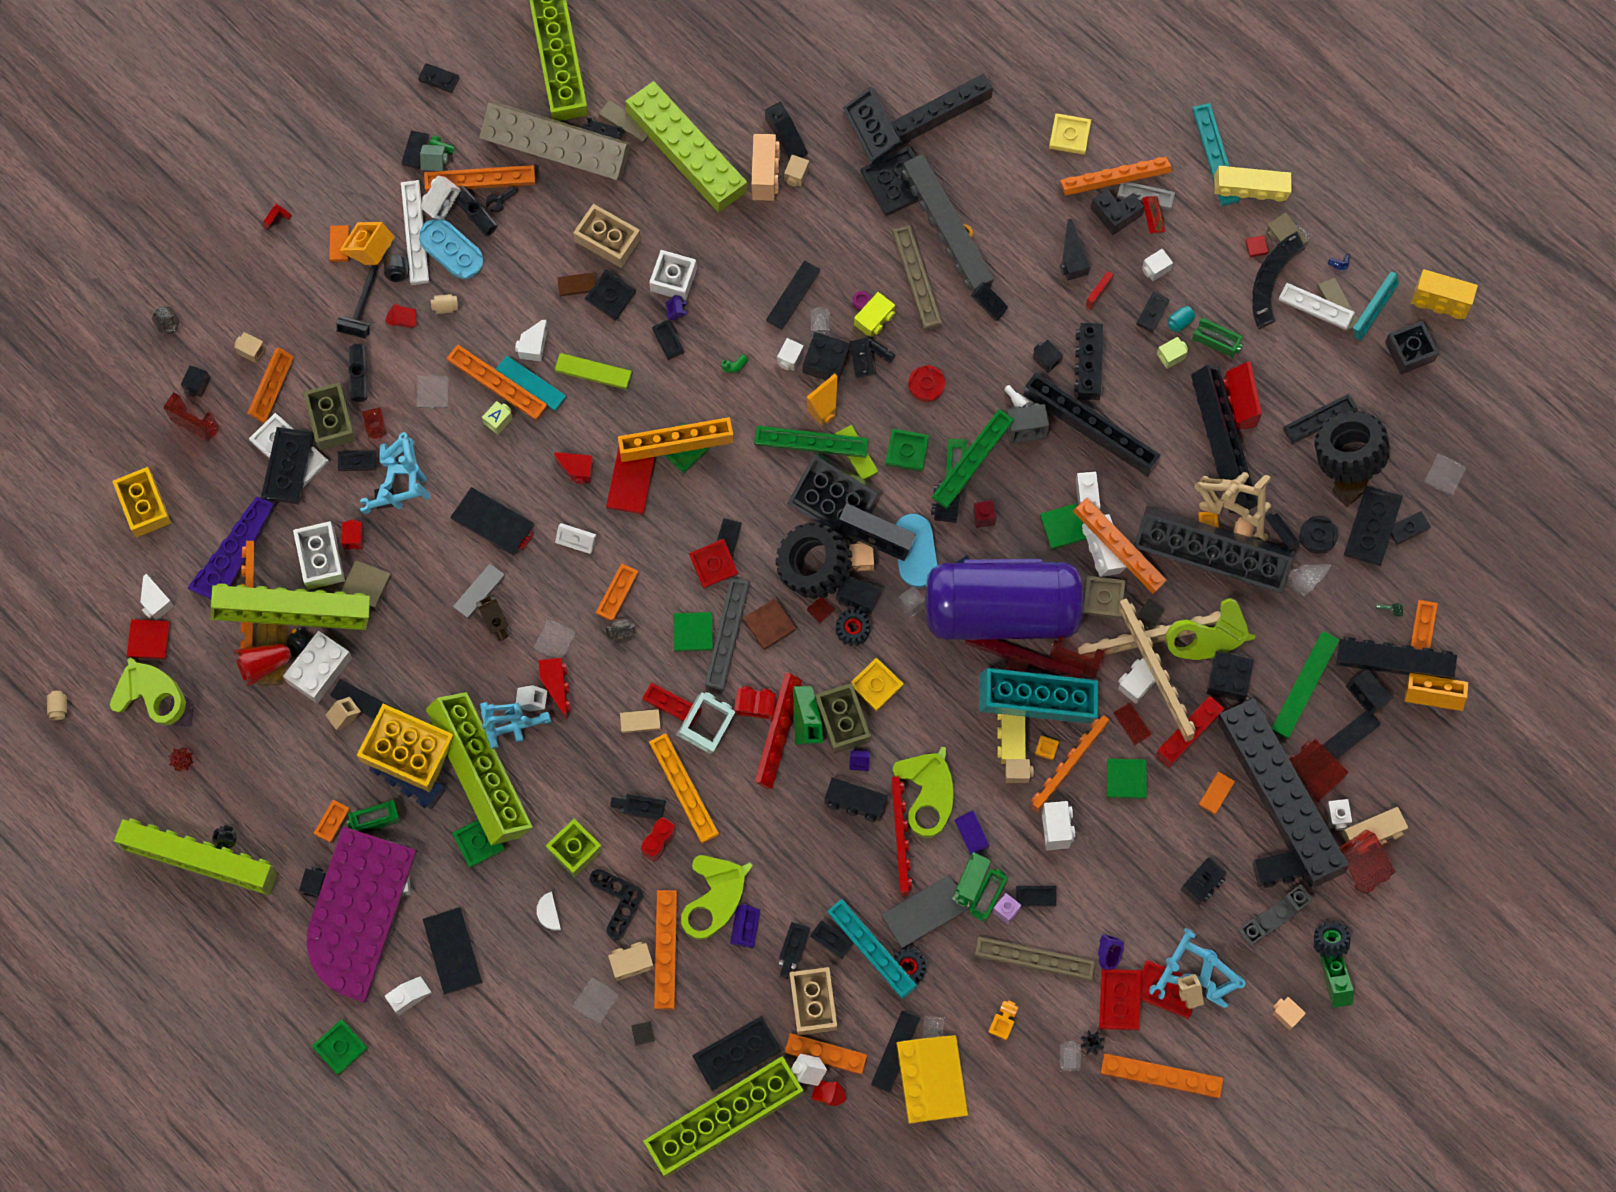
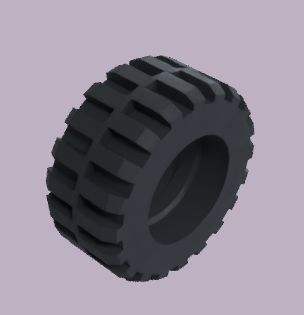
M1347 411L1348 413H1339L1334 418L1332 416L1327 420V423L1324 422L1321 425L1320 430L1315 435L1314 446L1322 472L1326 473V476L1329 478H1334L1335 481H1345V483L1352 484L1355 481L1360 483L1364 479L1369 480L1373 478L1374 474H1379L1382 471L1381 468L1386 466L1387 460L1390 458V446L1386 428L1378 418L1369 413L1366 415L1362 411H1358V413ZM1351 442L1366 444L1362 449L1355 452H1341L1338 450L1343 445Z
M808 522L805 523V526L801 524L796 526V530H790L787 533L788 537L786 539L783 538L780 542L782 544L781 548L777 549L776 554L779 556L775 559V564L779 566L776 570L778 575L781 576L780 580L788 588L806 598L817 599L818 596L825 598L828 596L827 593L834 594L837 592L836 588L838 586L842 587L844 585L843 580L845 577L848 578L850 574L848 569L852 568V562L849 560L852 558V552L849 550L848 542L838 532L822 523L816 522L813 524ZM824 545L826 559L823 566L815 574L804 576L802 562L805 555L812 548Z

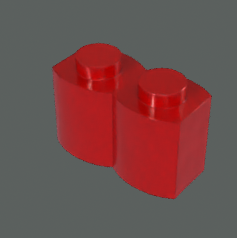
M749 686L737 688L734 714L772 719L776 693H772L773 691L770 689L755 691Z
M664 817L660 818L653 826L652 833L644 839L641 845L642 855L653 862L657 861L662 856L665 846L674 838L676 832L675 825Z

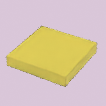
M1055 113L1049 149L1085 155L1091 119Z

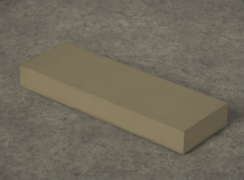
M610 100L599 112V117L617 128L618 126L623 127L626 134L642 144L648 139L647 133L626 110Z
M1335 277L1318 284L1317 287L1324 299L1353 311ZM1354 315L1347 330L1340 328L1343 334L1353 330L1358 321L1356 315Z

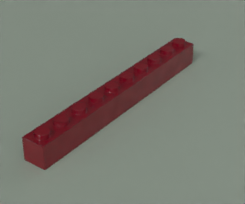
M996 639L965 641L966 645L1049 675L1081 679L1083 674L1082 670Z

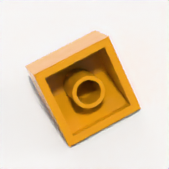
M357 222L340 251L364 265H378L386 250L391 246L395 236L383 222Z

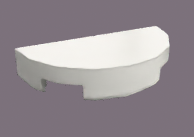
M551 891L539 900L537 916L540 923L546 928L558 931L561 930Z

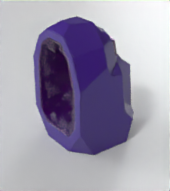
M1103 934L1099 940V964L1102 969H1114L1121 960L1124 941Z

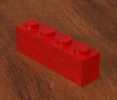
M1209 696L1188 718V721H1192L1196 729L1193 739L1186 742L1178 728L1157 750L1155 756L1170 769L1219 718V714L1224 711V708Z

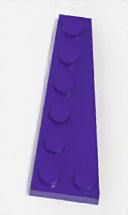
M256 496L240 520L231 529L232 531L228 537L221 542L219 549L215 554H212L206 566L199 571L188 586L189 591L211 600L212 585L227 584L230 587L233 586L246 559L242 558V546H246V541H254L255 544L275 507L274 503Z

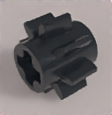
M224 825V827L220 826V829H215L212 841L217 843V849L222 847L229 849V847L235 845L237 834L232 832L233 827Z
M1088 1030L1087 1038L1081 1036L1080 1039L1084 1041V1044L1080 1048L1087 1050L1086 1055L1089 1052H1093L1097 1056V1049H1104V1046L1100 1045V1043L1105 1038H1099V1031L1091 1034ZM1092 1039L1096 1040V1041H1095V1044H1096V1045H1094L1093 1047H1090V1046H1089V1044H1090L1089 1041H1091Z

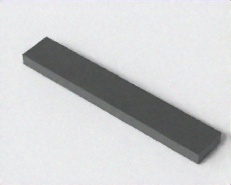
M732 577L730 579L705 681V687L724 691L750 581Z

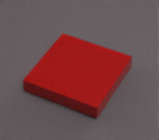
M724 539L689 553L703 589L739 574Z
M131 619L126 656L128 658L166 660L170 622Z

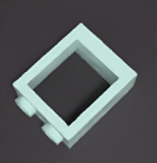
M707 692L705 694L700 693L681 725L677 736L711 754L714 752L735 711L732 710V706L716 701L712 694ZM702 701L726 714L712 742L688 729Z

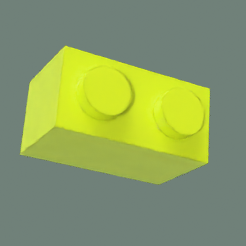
M877 292L854 317V326L870 337H873L875 334L878 335L886 321L890 322L896 314L895 304Z

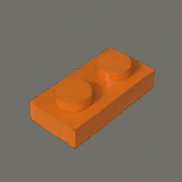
M332 800L313 834L332 844L351 809Z

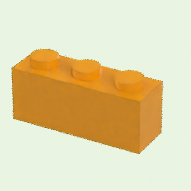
M1409 673L1404 702L1463 711L1467 700L1468 682Z

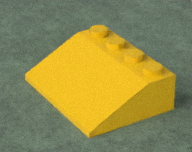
M382 704L357 753V757L364 764L431 792L454 735L386 704Z
M956 1035L897 1042L896 1046L908 1124L968 1116Z

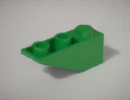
M794 686L795 745L823 743L822 721L812 686Z
M1326 955L1320 956L1332 1007L1353 1005L1354 990L1343 957L1340 958L1337 955V959H1333V956L1327 959Z

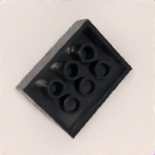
M818 453L813 455L787 504L818 523L827 525L835 530L846 503L871 514L884 491ZM839 533L840 535H842V536H843L845 539H847L848 541H850V542L853 541L852 538H850V537H848V536H845V535Z

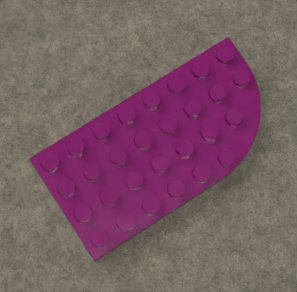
M342 827L307 931V952L315 973L325 985L341 995L366 1003L417 850L346 827Z

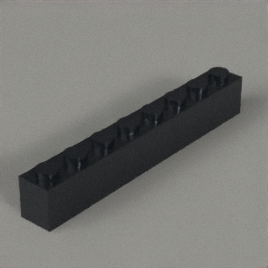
M1206 365L1190 375L1217 467V473L1220 479L1234 480L1243 472H1246L1249 478L1244 485L1253 487L1220 368ZM1241 491L1238 493L1235 501L1236 504L1248 510L1258 506L1256 495ZM1228 509V510H1229V513L1238 514V513H1236V512H1234V511Z
M1034 373L1025 385L1024 396L1040 405L1045 404L1048 412L1147 477H1149L1159 463L1161 454L1037 373Z

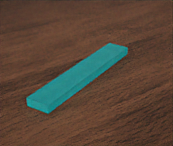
M1208 103L1194 106L1192 111L1214 181V174L1218 167H1229V163L1211 104ZM1217 194L1221 207L1239 203V196H1221Z
M843 899L839 900L827 911L903 1000L918 987Z

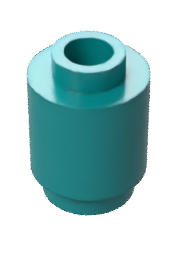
M1189 306L1181 307L1168 317L1167 325L1170 330L1179 333L1193 322L1195 313Z

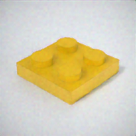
M877 658L850 682L853 684L855 692L876 712L904 686V683Z

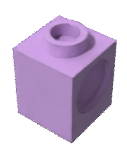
M1005 893L993 908V914L1009 925L1020 911L1021 904Z

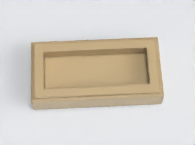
M659 709L620 713L622 733L661 730Z

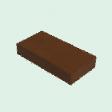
M594 272L557 277L560 297L589 293L595 285Z

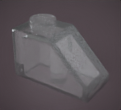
M1330 564L1301 565L1298 570L1294 568L1290 572L1287 585L1305 599L1329 573L1332 566Z

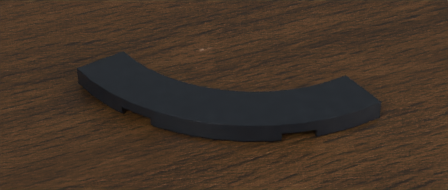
M1297 231L1282 240L1267 255L1257 273L1252 291V309L1259 330L1276 322L1272 310V292L1280 271L1292 257L1305 250Z

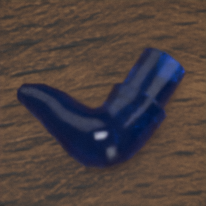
M1347 254L1343 261L1330 258L1328 265L1333 266L1335 269L1346 270L1349 267L1350 254Z

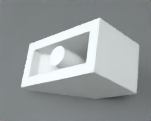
M541 320L521 334L520 341L516 342L515 347L519 359L542 362L548 329L546 320Z
M145 574L143 576L140 600L144 606L142 611L148 618L153 617L155 620H158L171 610L174 605L151 578Z
M420 976L399 985L386 994L385 998L397 1015L400 1016L432 992Z

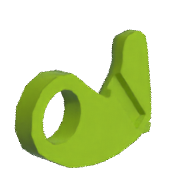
M1226 599L1220 604L1221 615L1215 627H1207L1187 619L1177 621L1169 627L1165 635V642L1167 648L1174 656L1201 660L1213 658L1216 651L1228 653L1242 645L1245 641L1255 639L1256 635L1248 632L1247 624L1236 600ZM1190 630L1195 633L1193 642L1188 646L1178 647L1174 644L1175 638L1180 632Z
M130 657L127 660L128 666H126L111 699V709L115 712L123 713L132 701L143 696L151 719L160 725H171L177 722L183 715L186 706L185 697L177 683L160 669L151 665L136 663ZM167 696H173L175 703L172 711L165 716H161L159 714L161 701Z
M941 747L938 753L925 754L898 761L893 766L895 777L900 776L902 780H911L922 787L918 798L908 812L910 828L913 833L922 838H933L940 834L945 828L952 812L953 783L945 761L946 747ZM929 807L936 810L939 815V822L935 827L924 829L917 824L915 816L922 808Z
M705 855L695 857L692 865L693 870L704 876L711 890L684 908L681 914V925L688 936L696 940L708 939L729 922L740 902L745 875L753 866L750 862L741 867L730 861ZM697 909H706L713 917L711 926L704 931L694 930L689 925L690 914Z

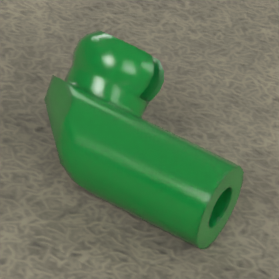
M434 135L431 137L429 145L445 146V153L452 155L454 146L440 142L441 138Z
M742 354L736 362L723 360L721 367L725 373H738L749 360Z

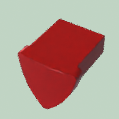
M275 203L261 226L268 229L277 215L287 220H290L292 215Z
M394 304L389 310L385 322L392 326L413 329L416 327V309Z
M820 1081L818 1086L815 1085L811 1099L816 1102L826 1103L829 1106H837L846 1101V1095L838 1082Z

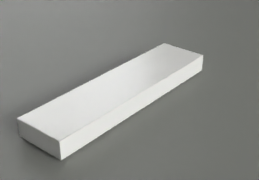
M1286 283L1279 297L1280 302L1345 330L1348 329L1355 315V312L1289 283Z

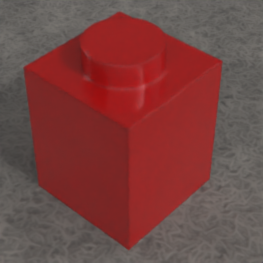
M355 519L342 522L341 544L343 548L363 549L364 526L362 522Z

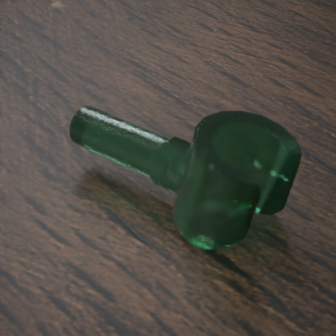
M1400 603L1393 605L1376 604V609L1392 610L1393 616H1403V606Z

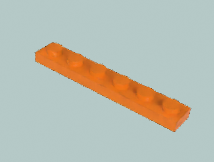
M1158 157L1154 160L1140 161L1131 165H1122L1113 169H1104L1099 172L1068 177L1060 180V186L1066 196L1171 173L1172 167L1167 157Z
M534 165L424 172L426 192L431 188V182L437 175L449 179L457 187L464 186L466 189L536 185Z
M458 344L446 358L449 363L535 421L548 408L546 403Z
M1088 498L1084 499L1073 510L1152 594L1167 581Z
M246 541V546H242V558L246 559L241 571V576L245 577V584L241 585L253 588L254 541ZM241 622L240 633H244V640H240V649L252 647L253 623Z
M1103 715L1100 719L1094 720L1090 726L1092 730L1089 734L1085 732L1078 741L1081 744L1077 749L1073 747L1067 755L1069 759L1065 764L1061 762L1055 770L1057 774L1053 779L1049 777L1043 785L1045 789L1042 793L1037 792L1032 798V810L1036 813L1040 811L1044 803L1048 801L1106 728L1110 720Z
M657 890L655 1010H675L677 890Z
M1105 1053L1100 1072L1101 1075L1220 1099L1223 1078Z

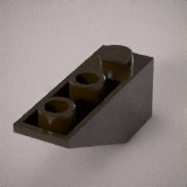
M1364 479L1360 483L1355 481L1352 484L1345 483V481H1335L1332 492L1348 507L1362 496L1369 480Z

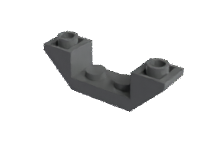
M1300 884L1259 917L1253 918L1238 929V932L1248 945L1252 946L1294 917L1311 903L1313 899Z

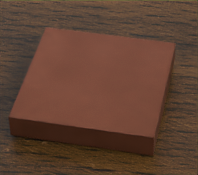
M775 598L743 618V621L763 650L796 631L795 626Z

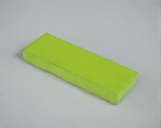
M852 425L835 433L836 435L858 437ZM868 453L866 458L847 456L857 475L862 479L867 480L878 474V470Z

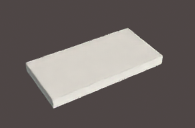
M276 413L249 438V441L268 458H270L276 427L293 429ZM313 446L303 488L329 463V460Z

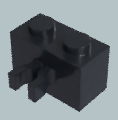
M1208 857L1186 881L1181 890L1196 904L1200 905L1202 901L1206 903L1213 895L1211 891L1215 887L1219 889L1226 881L1224 876L1227 872Z

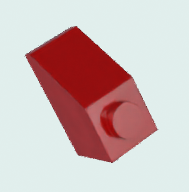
M554 453L556 463L571 481L580 485L591 483L594 463L592 455Z

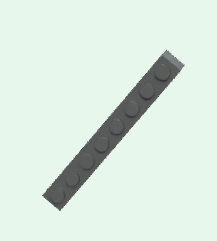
M921 154L903 163L902 176L905 181H909L912 194L918 197L921 210L923 212L926 211L929 216V224L932 228L935 227L938 232L936 233L940 243H944L947 256L955 262V270L964 278L963 283L966 289L973 293L981 282H985L988 286L992 285L993 276L924 155Z

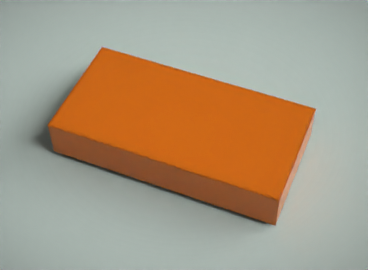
M349 225L330 226V262H349V256L340 251L349 236Z
M1217 772L1198 806L1216 815L1235 781Z

